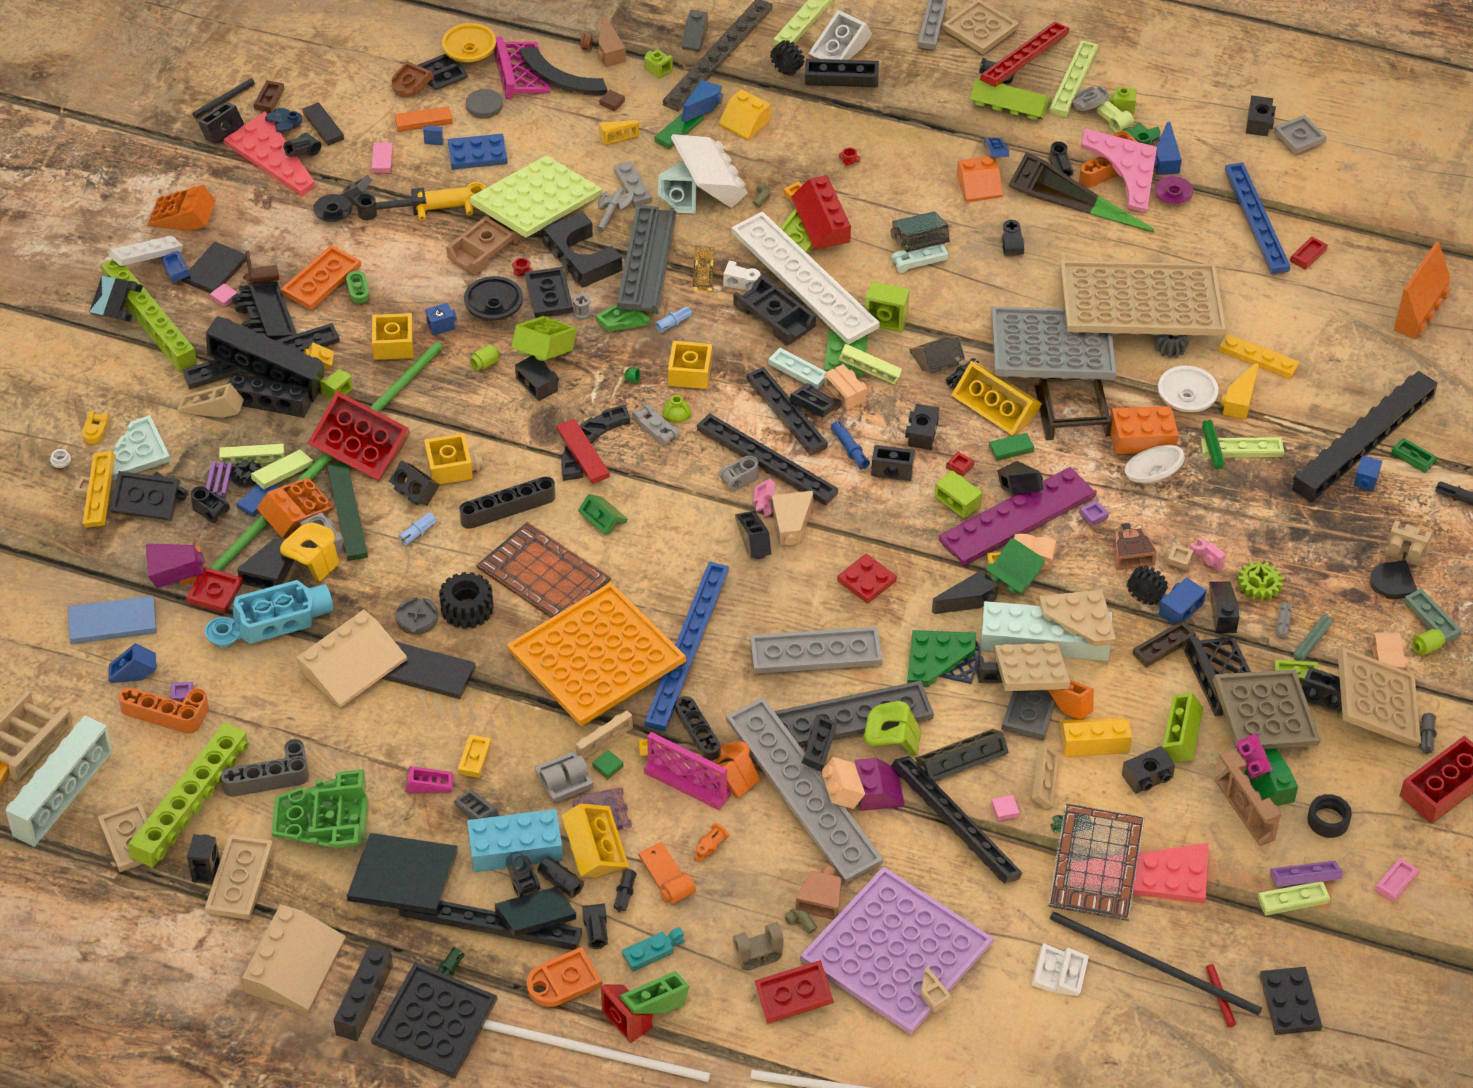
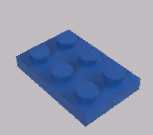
M503 133L448 139L452 170L508 164Z

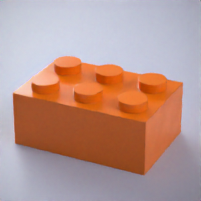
M1171 406L1111 409L1110 435L1115 454H1138L1155 446L1177 445L1179 434Z

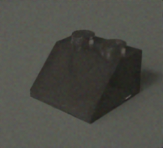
M959 336L943 337L909 349L922 371H930V373L939 372L942 370L941 367L948 365V368L957 366L959 361L965 359Z

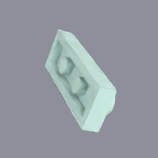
M779 348L768 359V365L804 384L812 385L816 390L824 383L826 371L782 348Z

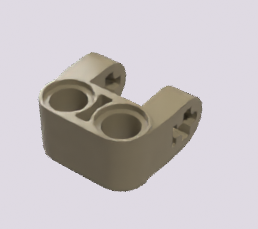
M778 922L766 925L765 933L748 938L744 932L733 936L734 952L743 970H752L776 962L782 957L784 938Z

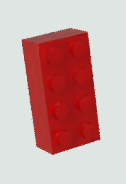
M1463 736L1403 781L1399 796L1431 824L1473 794V742L1466 736Z

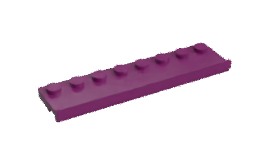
M1068 467L1043 480V490L1018 493L940 534L939 541L953 556H956L961 561V565L964 567L987 555V553L1004 546L1010 539H1014L1015 534H1026L1091 500L1097 495V491L1093 490L1071 467Z

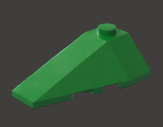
M1264 749L1273 770L1251 779L1246 768L1244 775H1247L1251 786L1260 794L1262 800L1270 798L1274 805L1277 806L1294 803L1298 785L1290 768L1277 749Z

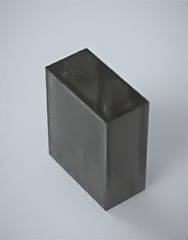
M935 211L892 221L891 237L906 252L950 242L948 224Z

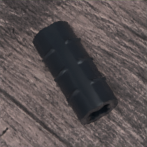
M551 856L545 857L538 866V873L545 877V880H549L571 898L576 897L583 889L584 881Z

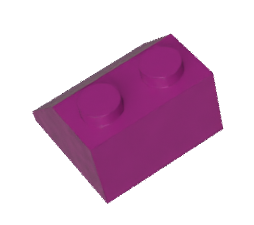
M878 758L855 760V766L865 795L859 802L860 811L904 807L899 775L890 764Z

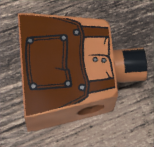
M1130 523L1121 524L1119 526L1120 531L1115 532L1113 542L1116 571L1138 568L1139 566H1155L1157 551L1143 528L1132 529Z

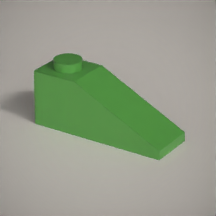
M674 971L621 994L620 999L633 1014L668 1013L685 1005L690 986Z

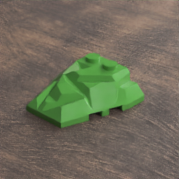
M364 770L342 771L335 774L336 778L324 783L322 779L315 781L316 786L306 790L300 787L276 796L272 836L334 848L359 846L366 839L368 797L366 794Z

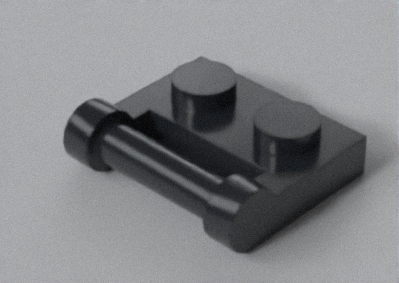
M808 383L791 393L789 399L798 407L805 408L822 418L833 410L837 411L842 404L840 399H833L817 391Z

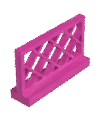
M495 37L496 48L493 52L505 98H513V94L549 93V84L533 74L531 68L528 70L522 68L521 66L525 65L521 56L518 55L520 48L538 47V43L504 42L503 37ZM507 48H513V49H515L516 51L513 53L512 51L508 50ZM515 59L519 61V63L515 64L511 62V60ZM517 70L518 72L522 73V75L518 76L514 72ZM525 77H529V78H531V79H533V80H532L531 82H529V81L525 80L524 78H525ZM520 82L525 87H517V84ZM538 82L544 87H538L535 84Z
M650 732L647 736L648 763L644 767V774L720 810L731 795V790L727 788V769Z

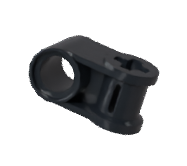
M1007 220L1003 224L1004 233L1002 235L1004 256L1023 255L1024 239L1020 224L1016 220Z
M197 486L192 489L191 502L193 510L211 523H216L220 515L230 510V506L224 498L214 494L206 487Z
M520 853L509 855L506 860V867L517 897H521L533 890H541L530 859ZM521 858L523 865L520 869L516 870L515 862Z

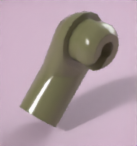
M764 183L758 185L757 191L760 194L752 201L758 208L762 206L770 195V187Z
M791 909L785 914V920L788 924L792 925L794 922L801 923L808 934L817 929L816 924L805 910Z

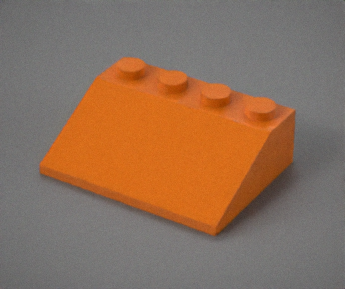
M1435 242L1403 289L1394 331L1416 339L1419 333H1424L1427 321H1432L1435 310L1440 309L1443 298H1447L1451 291V287H1449L1451 278L1440 244Z

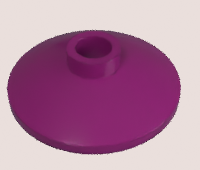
M1169 176L1157 182L1155 192L1164 202L1181 204L1191 199L1193 187L1187 180L1181 177Z

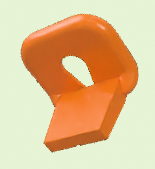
M743 741L724 744L721 746L719 758L710 760L727 769V787L735 798H740L760 781L759 775L749 756L750 748ZM725 759H731V760H732V761H729V762H725V763L719 764L721 761H723V760H725Z

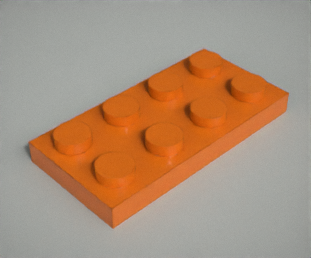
M330 245L281 288V293L294 302L312 310L340 286L350 272L356 271L361 267V260Z

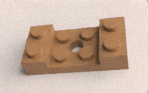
M487 215L446 247L447 258L470 273L477 275L488 266V259L510 242L515 245L524 236Z
M1236 749L1220 754L1219 757L1227 769L1215 777V782L1259 846L1275 841L1281 817L1279 807L1274 805L1270 798L1262 800L1260 794L1253 789L1247 775H1244L1247 767L1246 760L1242 755L1240 756Z

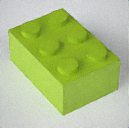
M545 316L516 325L511 348L517 349L520 354H531L537 360L547 361V359L555 358L558 355H563L573 350L577 328Z

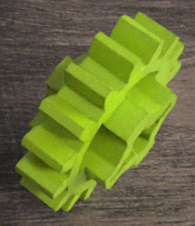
M1260 560L1257 561V564L1250 561L1249 566L1243 565L1242 570H1239L1237 585H1240L1239 591H1245V597L1251 595L1252 600H1255L1257 597L1261 602H1263L1264 598L1270 601L1272 595L1277 597L1278 593L1282 591L1284 577H1281V571H1275V565L1269 567V562L1267 561L1265 564H1261Z

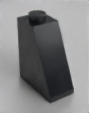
M274 538L238 567V576L243 578V585L266 589L284 583L294 562L293 559L283 556L280 552V546L285 539Z

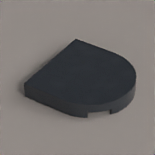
M1406 560L1381 563L1371 572L1370 585L1376 593L1379 592L1385 595L1388 599L1405 598V596L1417 591Z

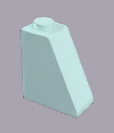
M679 162L658 175V195L671 208H674L676 213L695 214L697 185L685 163Z

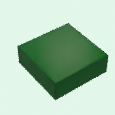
M609 750L592 762V767L607 779L624 767L623 761Z

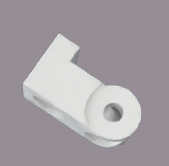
M729 261L724 272L723 286L745 291L751 290L761 275L760 272L752 268L736 266L737 262Z

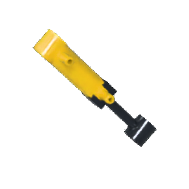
M473 182L467 187L424 191V187L411 189V199L376 202L375 197L371 194H362L357 198L358 216L362 220H372L377 216V210L413 206L414 216L418 215L419 220L422 221L426 219L427 210L465 206L466 214L472 215L473 208H478L470 204V197L486 189V187L480 182Z

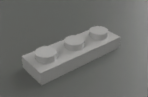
M632 161L614 165V172L626 194L629 192L634 193L633 200L631 201L633 206L651 203L652 197Z

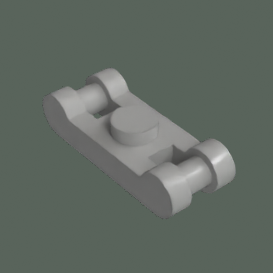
M650 403L643 406L642 410H636L632 413L634 421L662 446L667 445L671 439H676L681 435L679 429L676 426H672L659 415Z

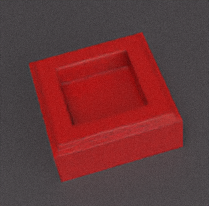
M957 452L946 463V468L963 477L974 466L975 460Z

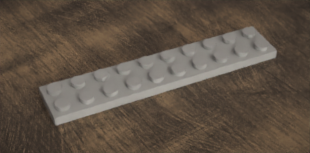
M764 697L726 716L727 723L740 741L745 742L749 746L751 756L828 862L835 868L836 873L844 884L883 864V858L846 808L831 802L824 779L818 770L801 763L804 751Z

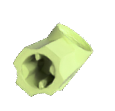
M1107 100L1097 108V113L1109 122L1110 128L1115 133L1123 131L1134 124L1133 116L1129 111L1122 112Z

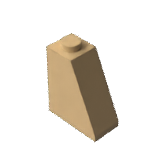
M813 491L772 495L771 507L779 546L800 544L813 507Z

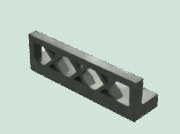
M991 729L916 757V762L924 767L925 772L933 781L1008 754L1009 751L1004 733Z

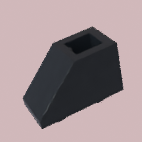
M1015 461L997 470L1001 488L1012 494L1035 492L1044 489L1042 483L1043 476L1040 471L1019 461Z

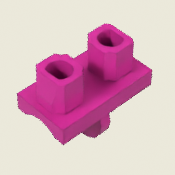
M1256 733L1235 742L1240 755L1246 760V768L1251 779L1273 770Z

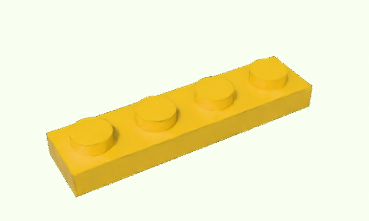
M1226 334L1218 350L1221 353L1252 365L1257 363L1260 368L1290 380L1299 368L1300 363L1297 360L1230 334Z
M113 451L93 454L82 522L86 528L105 525L116 457Z

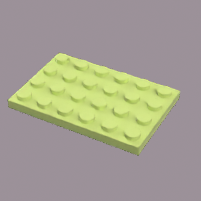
M546 155L471 196L470 204L527 238L601 196L602 188Z

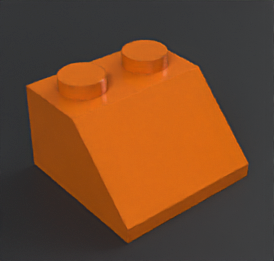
M984 156L958 160L956 177L966 202L1003 197L1000 171L995 157Z

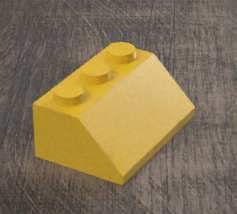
M1124 716L1058 720L1064 757L1129 753L1132 735L1129 720Z
M578 804L561 815L580 877L596 878L629 868L610 806Z

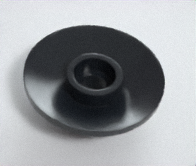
M329 194L319 198L315 202L313 210L318 219L325 222H337L348 217L351 213L352 205L345 196Z

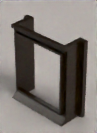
M1039 378V385H1035L1037 400L1042 403L1039 411L1046 440H1054L1055 428L1103 425L1105 437L1111 436L1112 421L1101 379H1094L1093 383L1101 416L1055 419L1047 382L1082 379Z

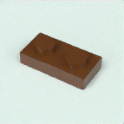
M267 80L254 102V110L271 113L285 90L284 84Z

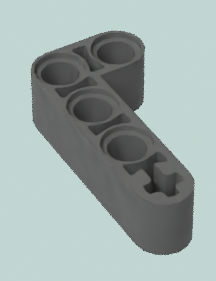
M299 739L287 741L284 745L286 758L225 769L221 774L224 793L227 796L235 797L305 784L309 779V772L303 742Z

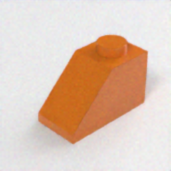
M1070 680L1069 689L1048 690L1062 713L1072 716L1074 719L1081 720L1093 712L1094 689Z

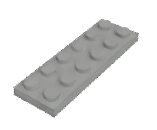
M878 627L750 635L754 674L882 665Z

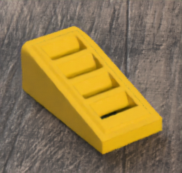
M638 120L599 123V135L603 144L607 145L639 137Z

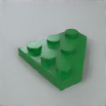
M912 630L907 683L921 681L923 686H930L943 673L946 675L958 667L959 662L965 658H971L975 655L976 632Z

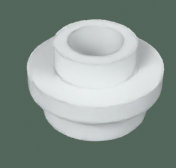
M57 449L52 453L50 462L56 468H63L70 464L71 456L66 450Z

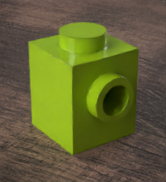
M1115 87L1114 94H1110L1109 102L1122 112L1129 111L1134 115L1137 89Z

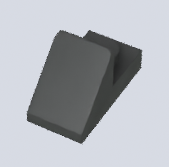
M366 175L348 185L339 195L345 196L352 205L357 207V198L362 194H369L367 191L369 189L368 185L373 180Z

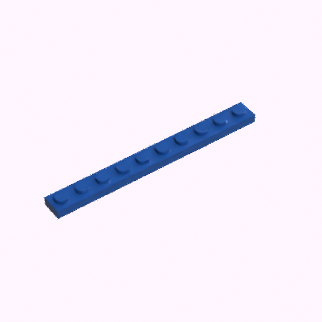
M708 562L675 645L686 656V662L662 677L645 719V727L666 732L676 707L675 703L681 694L729 573V566Z

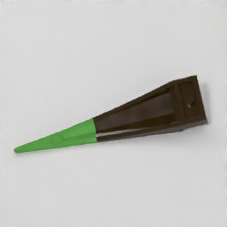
M1027 152L1009 183L1011 188L1023 192L1027 196L1154 232L1153 227L1095 194L1045 160Z

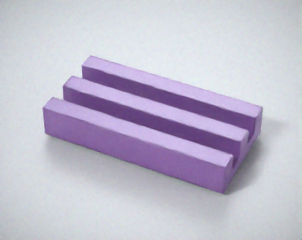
M212 461L206 488L210 491L212 490L215 473L218 470L214 490L211 492L220 497H226L231 467L233 466L232 462L224 464V462L220 461L219 464H216V461ZM223 470H226L222 491L218 492Z

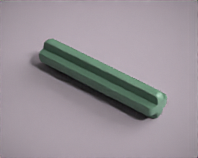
M1322 615L1294 652L1293 658L1295 660H1305L1332 624L1331 617Z

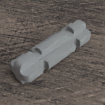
M1281 603L1276 630L1277 638H1287L1292 611L1291 603Z

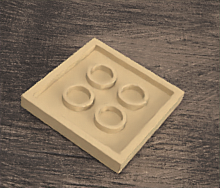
M976 0L943 23L942 30L984 54L1018 29L1019 23L983 1Z
M1058 643L995 645L994 653L1005 691L1070 688V680Z

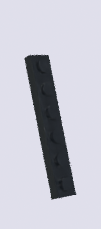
M764 367L747 374V381L810 456L828 448V442L797 405L789 401L790 397Z

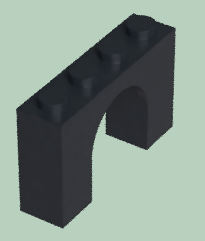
M583 211L543 228L542 237L545 247L552 251L555 259H559L563 268L570 272L573 280L578 282L582 288L622 271V256L613 246L588 255L578 254L570 250V247L574 244L593 237L592 221Z

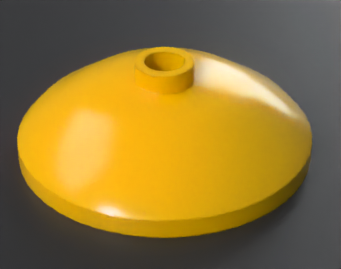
M476 23L460 24L449 29L444 34L442 48L447 56L456 61L466 63L477 62L488 57L495 50L496 36L490 28Z

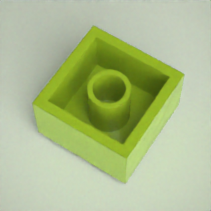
M874 281L871 282L866 295L865 309L880 322L879 328L903 332L908 318L910 289Z

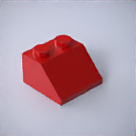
M604 984L601 986L602 1013L630 1043L653 1028V1014H633L620 999L621 994L629 991L624 985Z

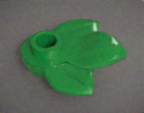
M1140 122L1133 129L1123 130L1129 133L1137 142L1151 145L1152 141L1160 137L1159 127H1153L1148 130Z

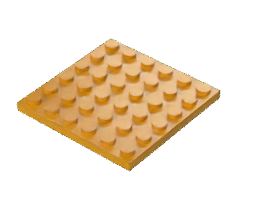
M611 582L507 644L508 651L580 726L590 722L686 662V656Z

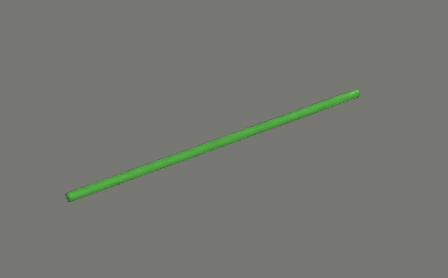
M436 341L370 408L380 412L443 349L442 344ZM324 453L297 481L305 478L312 480L333 457ZM262 515L210 569L221 571L269 523Z

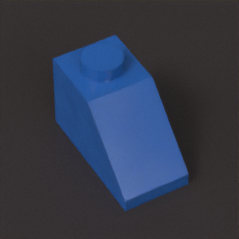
M136 643L109 664V682L118 683L144 680L156 670V653Z

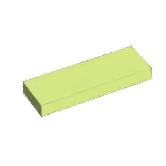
M298 450L251 473V479L260 487L266 489L312 466L313 460L303 451Z
M1323 881L1258 893L1257 897L1265 916L1328 904L1330 902V897Z

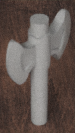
M618 187L613 195L608 194L607 191L601 195L598 202L600 209L607 207L597 226L599 232L604 231L617 206L622 210L631 203L634 197L633 192L623 195L624 189Z

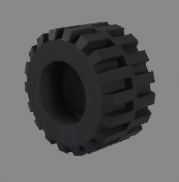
M461 572L460 575L454 574L453 578L448 577L446 583H442L439 590L442 617L447 619V623L454 624V627L457 628L462 626V629H467V627L476 628L478 624L481 626L484 624V620L488 621L494 607L492 586L487 579H483L482 575L476 576L473 572H470V574ZM464 599H472L471 601L467 602L461 601Z

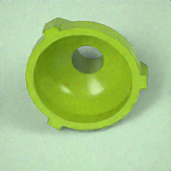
M673 395L663 407V418L672 423H682L692 416L689 404L680 395Z

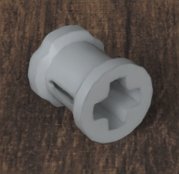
M579 294L574 296V317L579 320L589 318L591 310L589 308L590 298L588 295Z

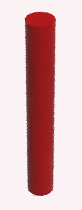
M1213 964L1207 965L1205 968L1211 984L1223 989L1215 966ZM1216 997L1227 1027H1234L1236 1022L1229 1003Z

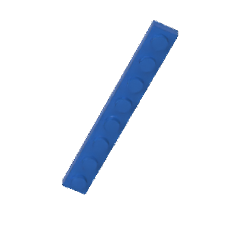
M1244 163L1225 165V173L1270 273L1289 272L1290 264Z

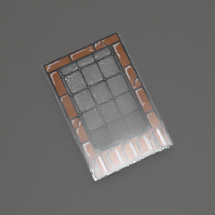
M1065 803L1047 907L1129 921L1145 817Z

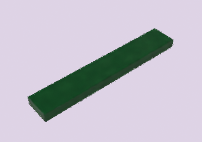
M343 462L327 465L347 561L367 558L368 553L349 467Z

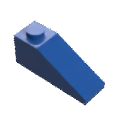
M701 80L683 105L681 121L686 122L713 111L723 100L722 86Z
M1171 122L1166 123L1157 145L1154 162L1157 175L1180 174L1182 159Z

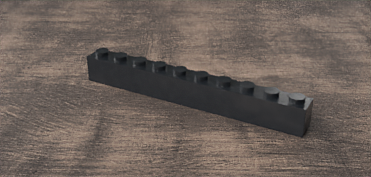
M1419 370L1413 376H1408L1401 386L1398 385L1393 390L1392 394L1385 396L1378 406L1372 407L1364 418L1360 417L1352 428L1349 427L1339 439L1336 438L1329 448L1323 449L1315 460H1310L1302 471H1297L1293 477L1294 484L1292 490L1312 503L1355 466L1362 456L1370 453L1435 396L1438 382Z

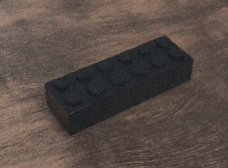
M220 316L216 317L206 331L207 356L256 378L309 387L311 402H314L320 393V380L324 379V362L320 359L306 355L298 349L288 347L282 342L272 340L264 334L256 333L246 326L238 325L230 319Z

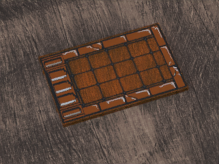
M529 522L521 526L476 565L479 570L550 618L599 590L611 580L610 576Z

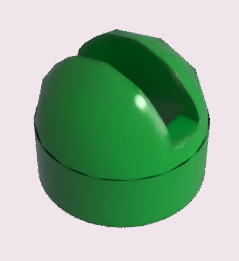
M635 367L628 368L624 374L626 381L638 384L640 369Z

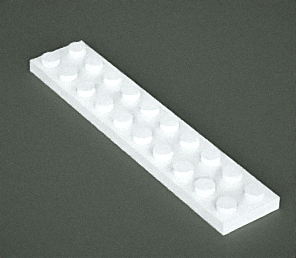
M760 212L732 227V234L848 345L879 328L880 322L765 213Z

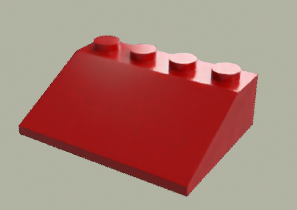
M336 391L307 444L380 481L401 451L410 435L408 427Z

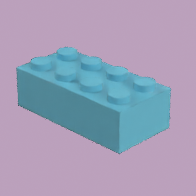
M557 809L467 820L473 872L507 868L506 860L512 853H520L527 856L532 865L540 864L547 856H551L556 861H563ZM521 858L517 859L514 866H522L523 860Z

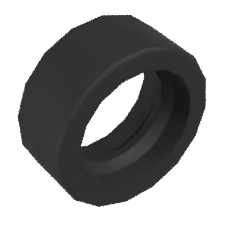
M1333 794L1318 796L1311 802L1307 816L1308 824L1320 836L1326 838L1341 836L1348 830L1352 817L1351 807L1347 801ZM1321 809H1332L1337 811L1343 819L1338 823H1327L1321 820L1316 813Z

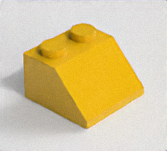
M741 89L730 98L719 121V126L749 140L770 121L771 104Z

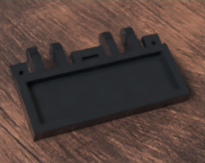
M278 282L248 283V286H239L240 294L232 296L235 311L247 313L250 319L249 321H243L241 326H246L250 330L264 334L275 341L297 334Z

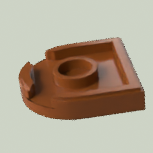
M406 61L392 77V89L400 97H409L421 91L434 75L431 71Z

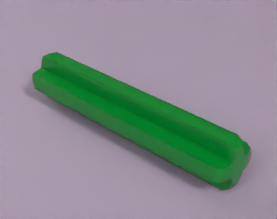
M1204 420L1202 422V429L1213 467L1215 469L1224 468L1225 461L1213 421Z

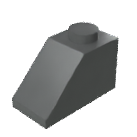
M690 9L686 20L682 49L700 52L708 30V12Z

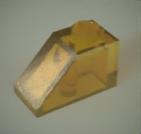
M695 246L693 290L712 291L715 247Z

